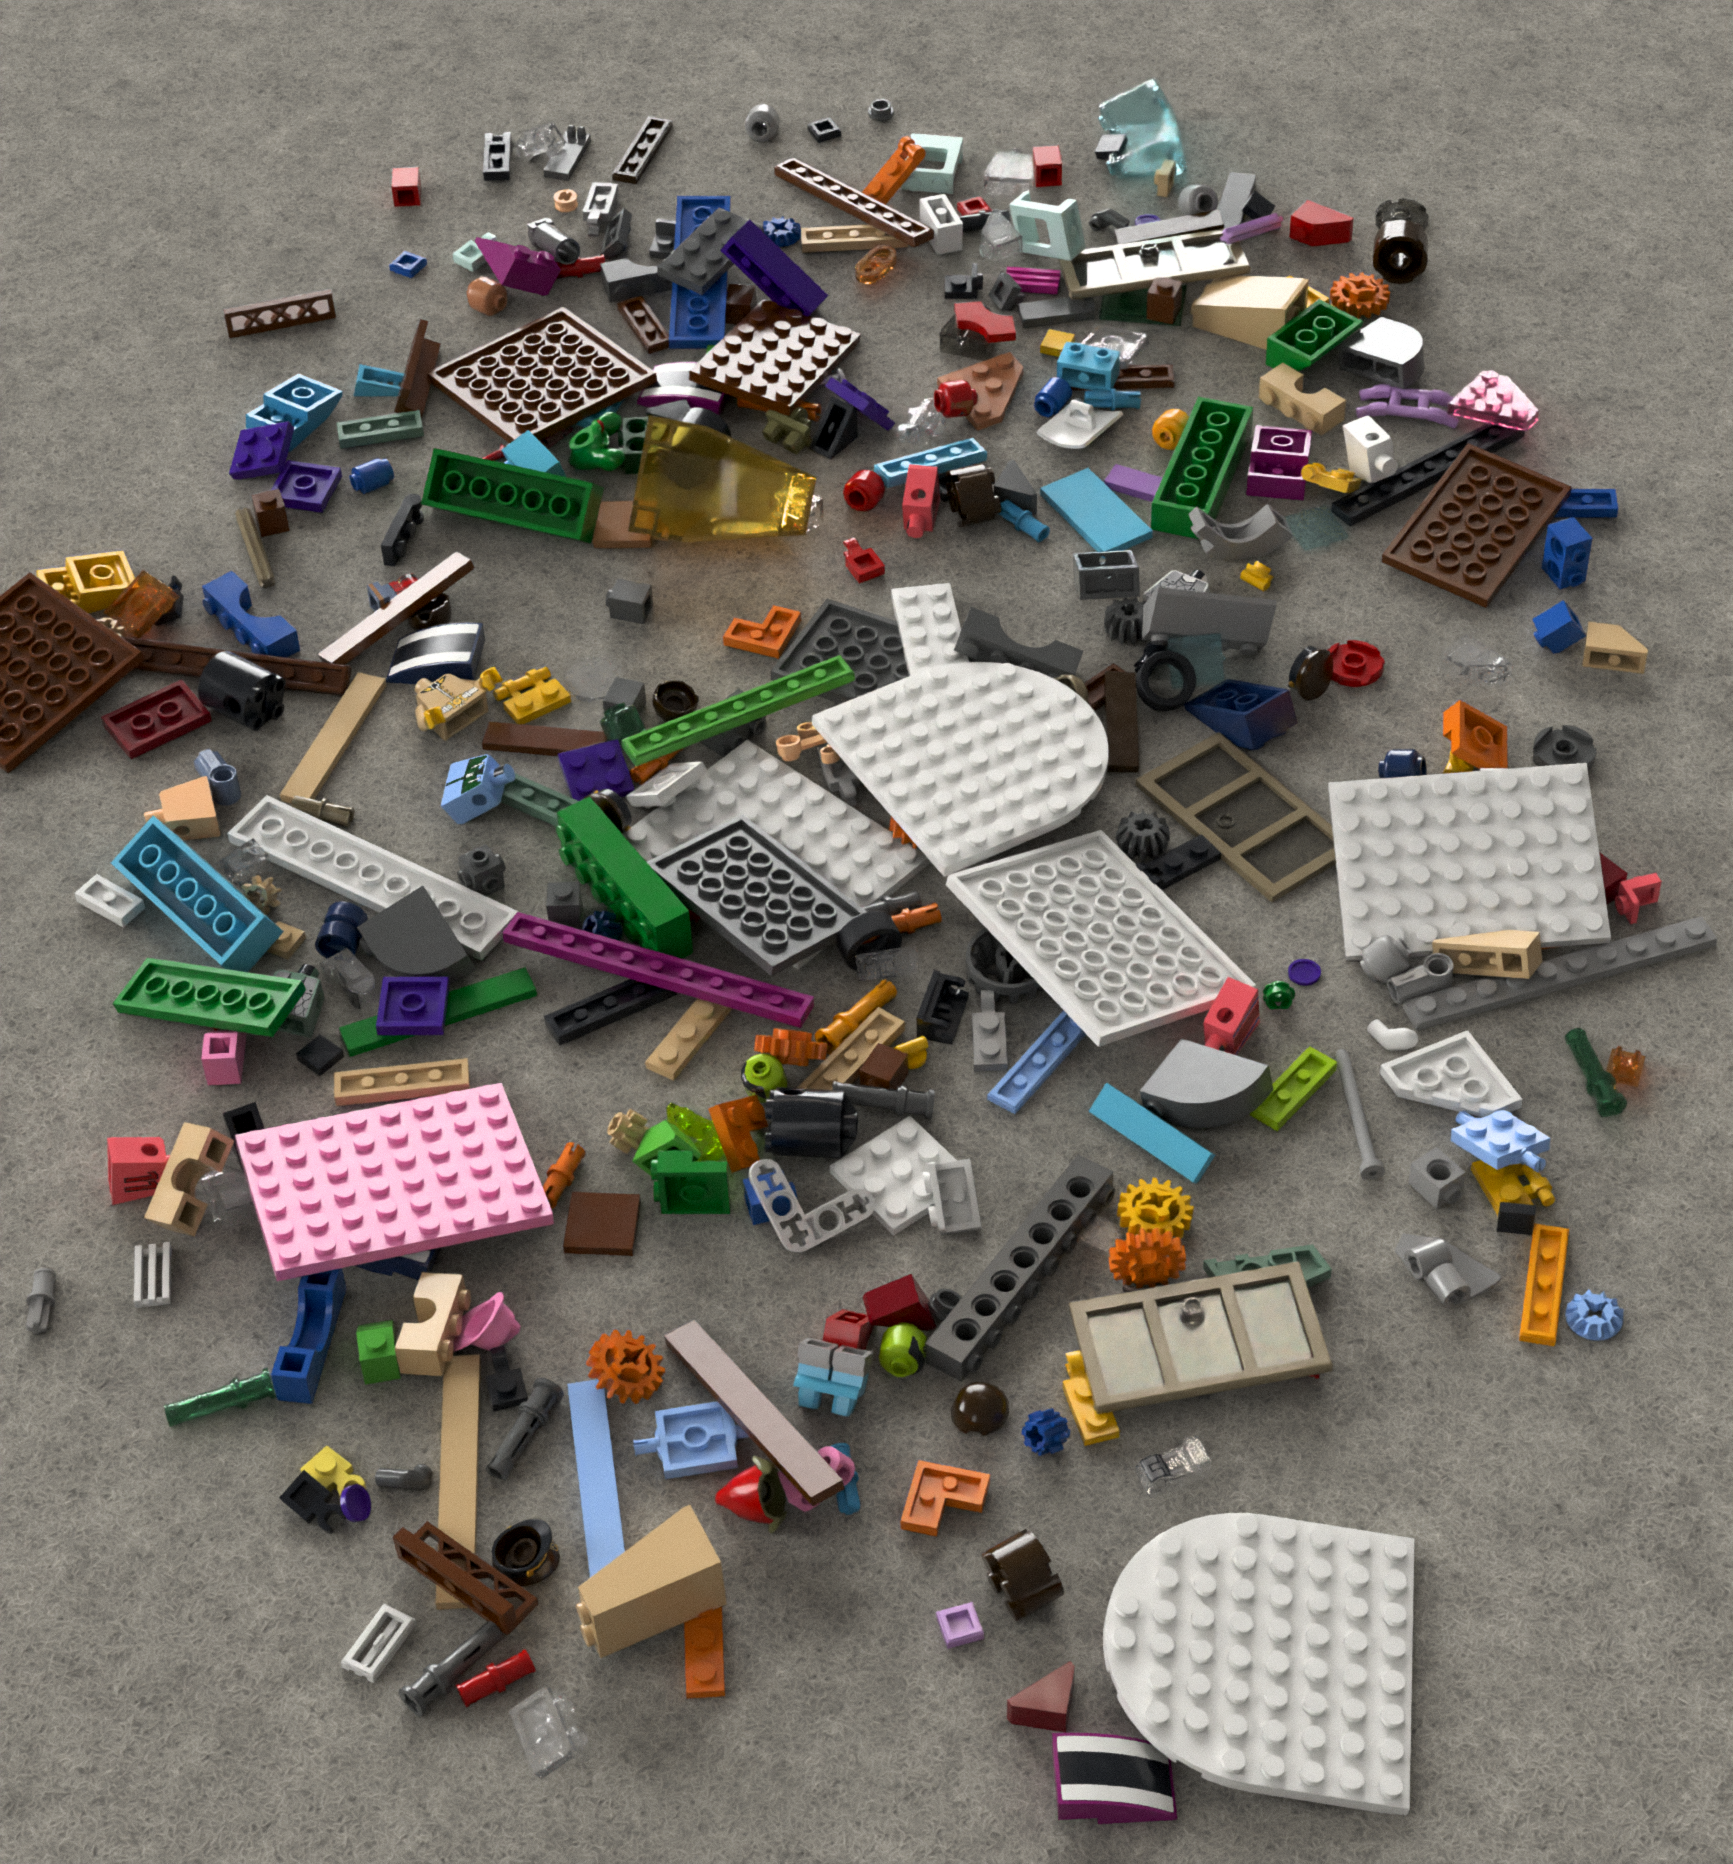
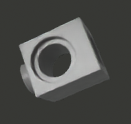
M1436 1147L1411 1163L1408 1184L1438 1209L1445 1203H1455L1462 1196L1465 1172Z

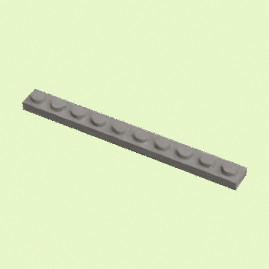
M1701 916L1545 960L1530 979L1488 976L1403 1000V1009L1416 1031L1710 948L1716 946L1717 937Z

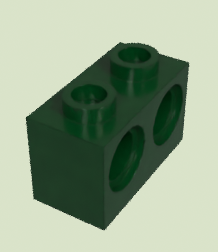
M657 417L623 418V429L618 430V445L623 448L618 449L622 450L625 455L623 463L625 474L658 472L654 465V461L657 458L656 452L659 448Z

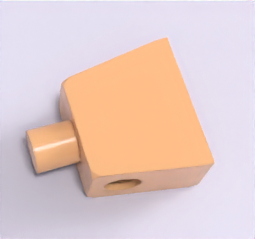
M207 776L161 791L159 796L162 809L144 813L146 823L154 815L182 840L221 836Z

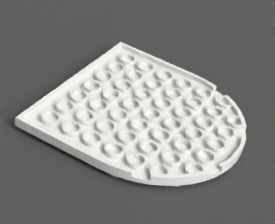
M963 662L935 666L812 715V725L944 877L1046 834L1077 817L1081 813V808L1090 799L1094 800L1105 780L1108 767L1106 732L1102 722L1091 706L1075 691L1054 678L1027 668L1014 666L1010 663Z
M1224 1513L1196 1518L1174 1526L1156 1536L1134 1555L1121 1572L1112 1591L1103 1628V1650L1107 1672H1110L1118 1692L1117 1699L1139 1732L1157 1750L1171 1761L1176 1763L1179 1760L1190 1768L1201 1772L1202 1778L1228 1788L1378 1813L1407 1815L1409 1812L1414 1538L1269 1515Z

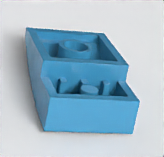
M297 374L263 394V405L246 414V429L289 421L294 427L288 451L291 452L329 417L340 401L342 391Z

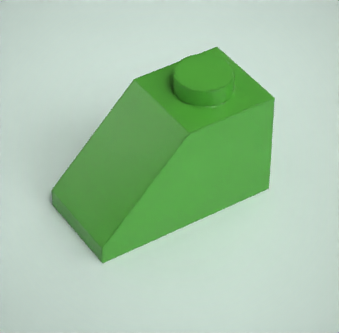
M664 1120L645 1131L632 1162L651 1176V1160L658 1159V1151H693L694 1162L699 1160L701 1153L692 1140L682 1133L678 1127Z
M393 1319L358 1325L356 1334L359 1360L365 1385L401 1379L395 1353L396 1336Z

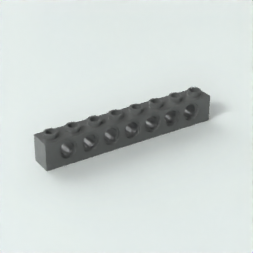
M1079 1154L1074 1158L925 1343L927 1364L961 1382L969 1372L974 1374L978 1371L982 1364L984 1353L988 1348L994 1349L997 1347L1002 1338L1003 1329L1008 1323L1013 1325L1018 1320L1022 1311V1305L1027 1299L1032 1301L1037 1296L1041 1288V1281L1046 1275L1051 1277L1056 1272L1060 1263V1257L1065 1251L1070 1253L1075 1248L1083 1228L1087 1230L1091 1228L1099 1208L1102 1205L1108 1206L1115 1194L1113 1171Z

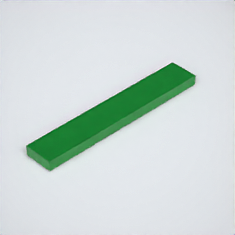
M526 967L450 991L445 1026L536 997L537 991ZM377 1015L339 1027L340 1036L349 1057L416 1035H377Z

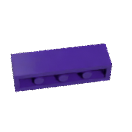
M750 219L720 250L772 301L780 306L799 310L808 317L829 296Z

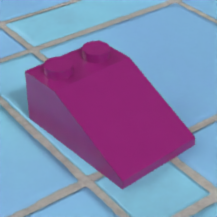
M480 237L475 239L476 245L502 286L542 296L549 294L561 271L552 254L546 251H533L523 245L513 246Z

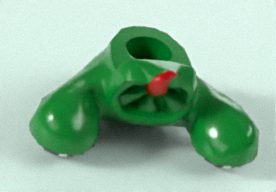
M611 411L606 412L597 420H593L590 426L582 429L571 438L569 442L571 451L568 463L574 468L581 470L599 468L611 472L621 468L625 459L624 452L614 448L608 449L610 444L609 437L617 433L621 428V416Z

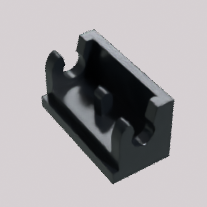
M938 970L933 971L916 1017L917 1038L924 1036L927 1040L953 1044L969 999V992L954 989L951 985L964 987L966 982L964 979L942 974Z

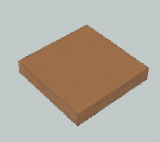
M656 500L601 502L593 536L594 548H651L658 508Z

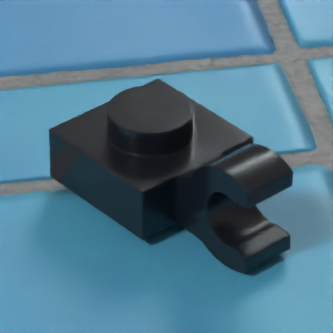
M504 1346L491 1348L495 1374L485 1376L493 1412L520 1406L522 1402L528 1400L521 1368L509 1369Z

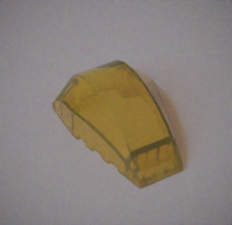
M649 415L628 531L682 542L806 535L817 477L710 427Z

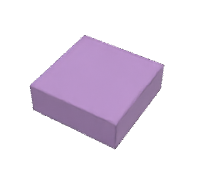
M973 1602L936 1612V1618L947 1649L984 1639V1632Z

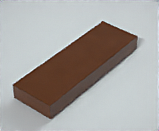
M643 296L617 303L619 312L648 354L669 348V334Z

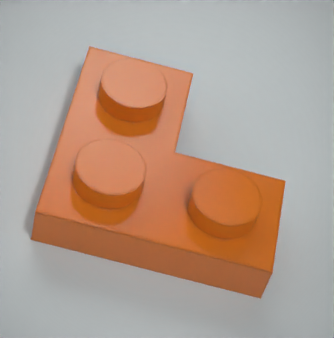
M773 605L762 624L734 618L723 636L724 646L779 659L801 622V612Z
M757 1095L721 1103L708 1109L731 1173L751 1168L752 1164L760 1160L757 1146L750 1133L768 1127V1123L765 1118V1110L759 1102Z
M918 1460L900 1520L901 1529L937 1537L946 1506L982 1513L990 1486V1474Z

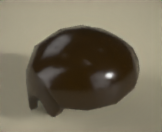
M442 592L437 596L436 600L430 601L407 618L409 625L418 631L436 625L449 624L452 614L449 595Z
M679 680L659 683L652 699L657 716L666 722L695 712L699 702V697L695 694L693 688Z
M973 1382L963 1387L951 1407L952 1422L965 1434L974 1431L982 1436H986L1001 1429L1009 1416V1401L1004 1392L999 1387L985 1382Z

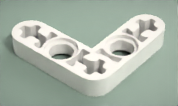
M762 1159L752 1164L749 1169L748 1177L782 1245L791 1252L800 1253L807 1251L866 1219L875 1208L872 1194L865 1189L857 1188L849 1190L804 1214L777 1162L771 1159ZM761 1165L765 1169L772 1168L774 1174L770 1176V1180L773 1186H778L781 1183L783 1190L774 1191L767 1198L764 1195V1191L770 1190L767 1182L757 1180V1175L761 1173L759 1168ZM854 1195L857 1198H865L866 1203L862 1206L864 1212L860 1213L858 1210H853L845 1214L850 1219L845 1223L843 1212L836 1204L841 1202V1207L846 1208L854 1203L852 1198ZM777 1196H785L790 1201V1211L784 1216L775 1214L772 1209V1202ZM826 1210L832 1211L837 1218L836 1226L830 1231L822 1229L818 1222L820 1214ZM797 1214L799 1221L792 1223L797 1231H805L806 1236L802 1238V1246H799L798 1243H790L789 1238L792 1237L793 1232L789 1225L784 1226L782 1229L780 1222L790 1220Z

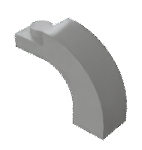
M1268 504L1251 518L1236 524L1219 523L1198 507L1188 514L1193 523L1191 529L1196 537L1199 538L1205 553L1221 561L1229 562L1267 555L1294 536L1285 517Z

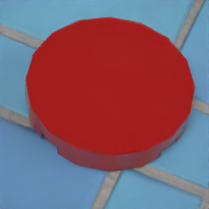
M1348 640L1347 644L1340 645L1339 642L1328 649L1333 658L1331 680L1340 685L1349 687L1367 686L1376 682L1382 676L1385 661L1375 646L1364 641Z

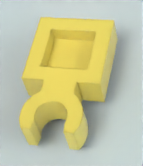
M325 1446L300 1468L301 1472L305 1470L330 1492L335 1488L338 1491L339 1498L343 1489L347 1486L358 1484L366 1489L363 1478L358 1475H350L353 1472L352 1464L329 1446Z

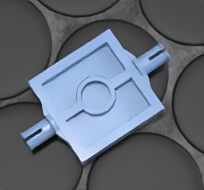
M1464 1110L1457 1114L1456 1122L1461 1126L1451 1129V1142L1496 1170L1513 1164H1525L1536 1172L1544 1169L1546 1161L1537 1156V1154L1550 1149V1137L1536 1130L1535 1127L1526 1124L1505 1110L1495 1111L1493 1114L1483 1118H1475Z
M716 1401L655 1411L657 1424L655 1438L633 1440L635 1456L657 1452L658 1457L663 1463L665 1479L738 1468L735 1450L737 1439L748 1438L749 1436L739 1425H735L731 1416Z

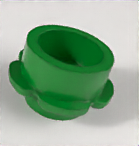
M1274 981L1264 987L1263 1000L1269 1009H1288L1292 1005V999L1295 997V990L1287 982ZM1275 1002H1281V1004L1277 1006Z

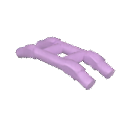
M1379 384L1359 391L1362 401L1374 398L1389 399V397L1390 400L1389 404L1387 402H1374L1367 406L1357 407L1356 414L1358 418L1391 415L1427 419L1428 421L1444 424L1453 429L1456 428L1459 422L1458 418L1447 414L1446 411L1440 408H1429V402L1443 407L1446 406L1455 411L1459 410L1462 401L1442 390L1401 389L1388 384ZM1401 399L1418 400L1417 407L1400 405Z

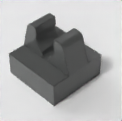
M1000 272L989 293L990 298L997 306L1005 311H1010L1013 305L1022 303L1026 295L1020 292L1022 288L1009 274Z

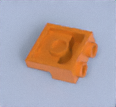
M1461 700L1443 712V736L1451 741V754L1478 769H1508L1506 725Z

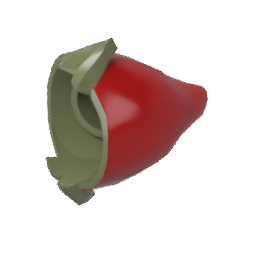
M753 1456L752 1461L755 1465L736 1475L715 1495V1502L717 1505L731 1510L740 1518L768 1524V1531L772 1534L786 1518L787 1511L784 1512L786 1494L777 1474L779 1470L776 1465L768 1460Z

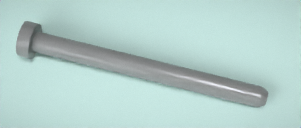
M1339 1049L1335 1057L1363 1161L1359 1167L1360 1174L1364 1180L1381 1178L1385 1173L1382 1161L1376 1159L1350 1057L1345 1049Z

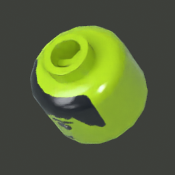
M754 1055L744 1063L741 1069V1080L749 1096L757 1095L760 1103H766V1100L770 1099L771 1089L775 1090L777 1087L787 1088V1076L782 1063L773 1055Z
M899 1323L889 1327L883 1333L878 1356L880 1365L896 1377L917 1374L922 1370L926 1357L925 1343L927 1338L924 1333L909 1323Z

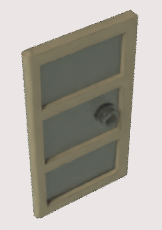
M1224 229L1086 249L1071 261L1058 259L1071 300L1148 289L1151 287L1156 276L1188 283L1248 274L1251 267L1239 242L1228 245L1226 241H1221L1220 237L1223 236L1222 230Z
M1220 732L1136 779L1135 785L1195 837L1202 834L1221 852V859L1271 902L1276 901L1336 864L1332 825Z
M1299 1261L1069 1303V1313L1093 1398V1407L1097 1414L1333 1371V1362L1330 1359Z

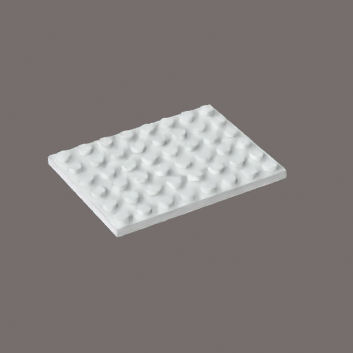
M749 740L743 742L707 770L708 773L699 779L700 783L696 787L688 791L683 790L676 795L677 800L673 804L664 808L657 807L632 826L630 830L623 833L624 837L647 862L743 814L860 907L880 902L882 897L890 896L930 864V860L923 852L917 848L913 849L909 843L901 844V838H893L892 832ZM822 950L810 955L809 957L797 962L792 966L799 970L802 966H804Z
M1587 763L1328 783L1346 961L1363 960L1362 952L1364 948L1384 935H1389L1395 940L1401 938L1411 951L1408 958L1433 954L1432 942L1435 939L1503 930L1540 932L1541 948L1610 943L1611 933Z
M1102 830L949 874L947 877L946 886L1098 1047L1210 1010L1228 977L1256 988V984L1156 884L1154 885L1149 880V877L1143 871H1140L1135 866L1136 864Z

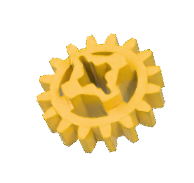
M1153 1177L1151 1184H1147L1143 1179H1139L1138 1187L1131 1184L1127 1185V1192H1121L1117 1217H1120L1119 1226L1121 1228L1128 1227V1232L1134 1235L1139 1234L1141 1228H1144L1146 1233H1151L1154 1228H1158L1161 1235L1171 1231L1172 1237L1175 1236L1182 1239L1184 1230H1190L1194 1206L1190 1205V1195L1182 1196L1183 1188L1181 1186L1172 1189L1170 1187V1180L1165 1181L1162 1185L1158 1184L1156 1177Z

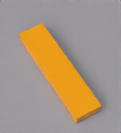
M1534 1223L1519 1341L1555 1346L1569 1229Z

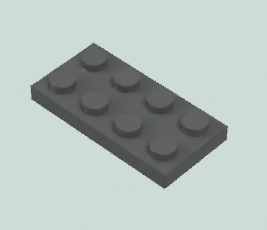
M719 207L657 267L658 276L703 295L734 265L720 250L748 220ZM754 223L764 233L763 226Z

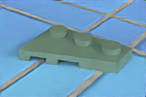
M1313 1244L1271 1250L1269 1255L1249 1258L1248 1254L1235 1255V1260L1217 1262L1216 1258L1203 1261V1269L1209 1277L1299 1261L1307 1288L1331 1278L1332 1271ZM1289 1283L1235 1292L1243 1317L1292 1295Z

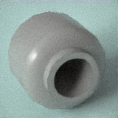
M756 105L746 117V133L755 141L763 142L772 139L779 128V115L770 105Z
M1192 184L1184 188L1178 200L1179 208L1185 216L1216 210L1218 204L1215 191L1209 186Z
M1384 935L1364 948L1362 952L1363 960L1360 961L1364 972L1374 983L1380 981L1386 984L1387 978L1409 969L1408 956L1411 954V951L1401 938L1395 940L1389 935Z

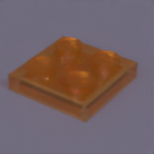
M143 570L103 613L108 618L118 620L119 626H124L125 631L140 639L172 607L179 596L171 588Z

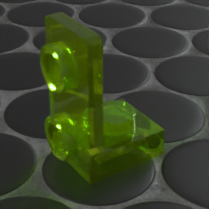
M673 1103L666 1107L667 1121L678 1127L682 1133L697 1139L694 1145L701 1153V1156L695 1162H717L724 1154L713 1121L695 1114L687 1107H680Z

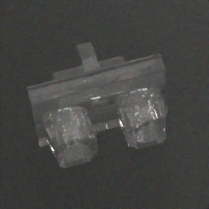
M925 398L919 407H911L907 412L909 423L899 424L896 429L899 441L901 443H911L914 450L922 451L932 435H941L946 429L947 425L943 414L940 412L935 413L933 410L934 401L932 398Z

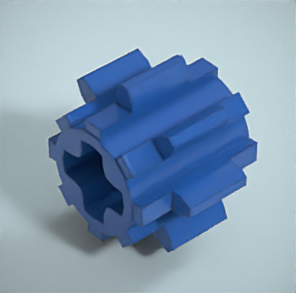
M1053 1408L1045 1411L1039 1410L1028 1415L1029 1420L1025 1422L1026 1426L1022 1429L1026 1447L1032 1448V1452H1038L1039 1456L1049 1452L1053 1454L1064 1449L1063 1444L1067 1442L1066 1438L1070 1435L1066 1417H1061L1060 1413L1054 1412Z

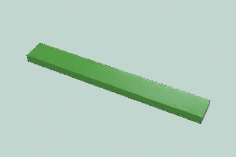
M838 655L621 740L622 748L634 765L639 766L855 681V673L841 655Z

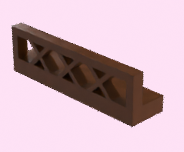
M331 289L223 309L229 339L336 318Z
M423 319L419 321L411 344L394 409L395 413L420 410L421 418L432 381L428 377L427 372L435 369L441 343L424 338L428 321Z
M428 1521L415 1534L402 1527L392 1537L399 1559L483 1619L495 1623L507 1636L538 1605V1600L534 1595ZM430 1536L439 1542V1551H436L424 1541ZM451 1559H463L467 1563V1571L453 1563ZM490 1578L494 1581V1590L478 1579ZM517 1597L523 1603L514 1610L513 1604L505 1598Z

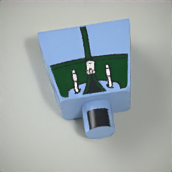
M488 754L451 764L441 807L457 824H464L498 806L501 802L504 785L515 780L513 768L509 764L500 766Z

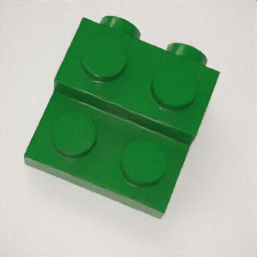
M681 1150L658 1151V1159L651 1160V1180H657L654 1181L653 1188L654 1202H660L661 1214H730L731 1199L727 1162H694L693 1151Z

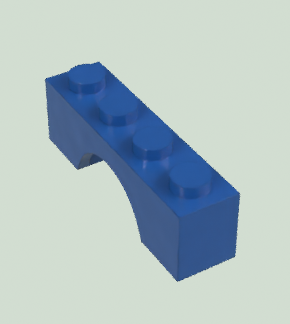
M233 571L202 586L205 598L202 602L205 610L210 615L215 614L224 629H231L240 644H247L251 648L252 653L287 658L300 651L297 630L281 615L263 618L246 613L252 606L248 585Z
M342 1268L301 1276L298 1286L297 1319L293 1336L288 1346L279 1347L271 1373L278 1401L313 1403L347 1290Z

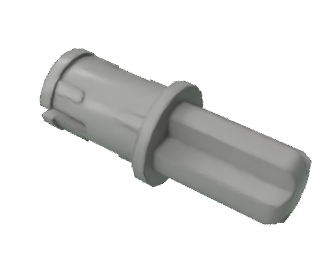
M49 1268L35 1270L32 1293L28 1295L26 1300L29 1306L26 1329L32 1331L35 1335H39L40 1332L47 1330L50 1309L55 1305L53 1291L57 1274Z

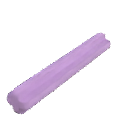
M1273 213L1222 230L1223 236L1220 239L1222 242L1226 241L1228 245L1279 229L1281 228V222L1284 220L1282 216L1278 217L1277 213Z

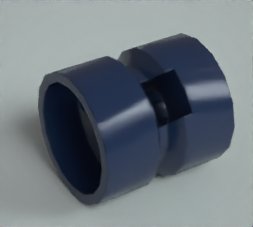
M340 901L330 905L324 918V925L321 926L315 942V947L319 954L327 960L350 962L355 957L359 946L358 941L362 938L357 927L368 920L367 914L363 909L350 902Z

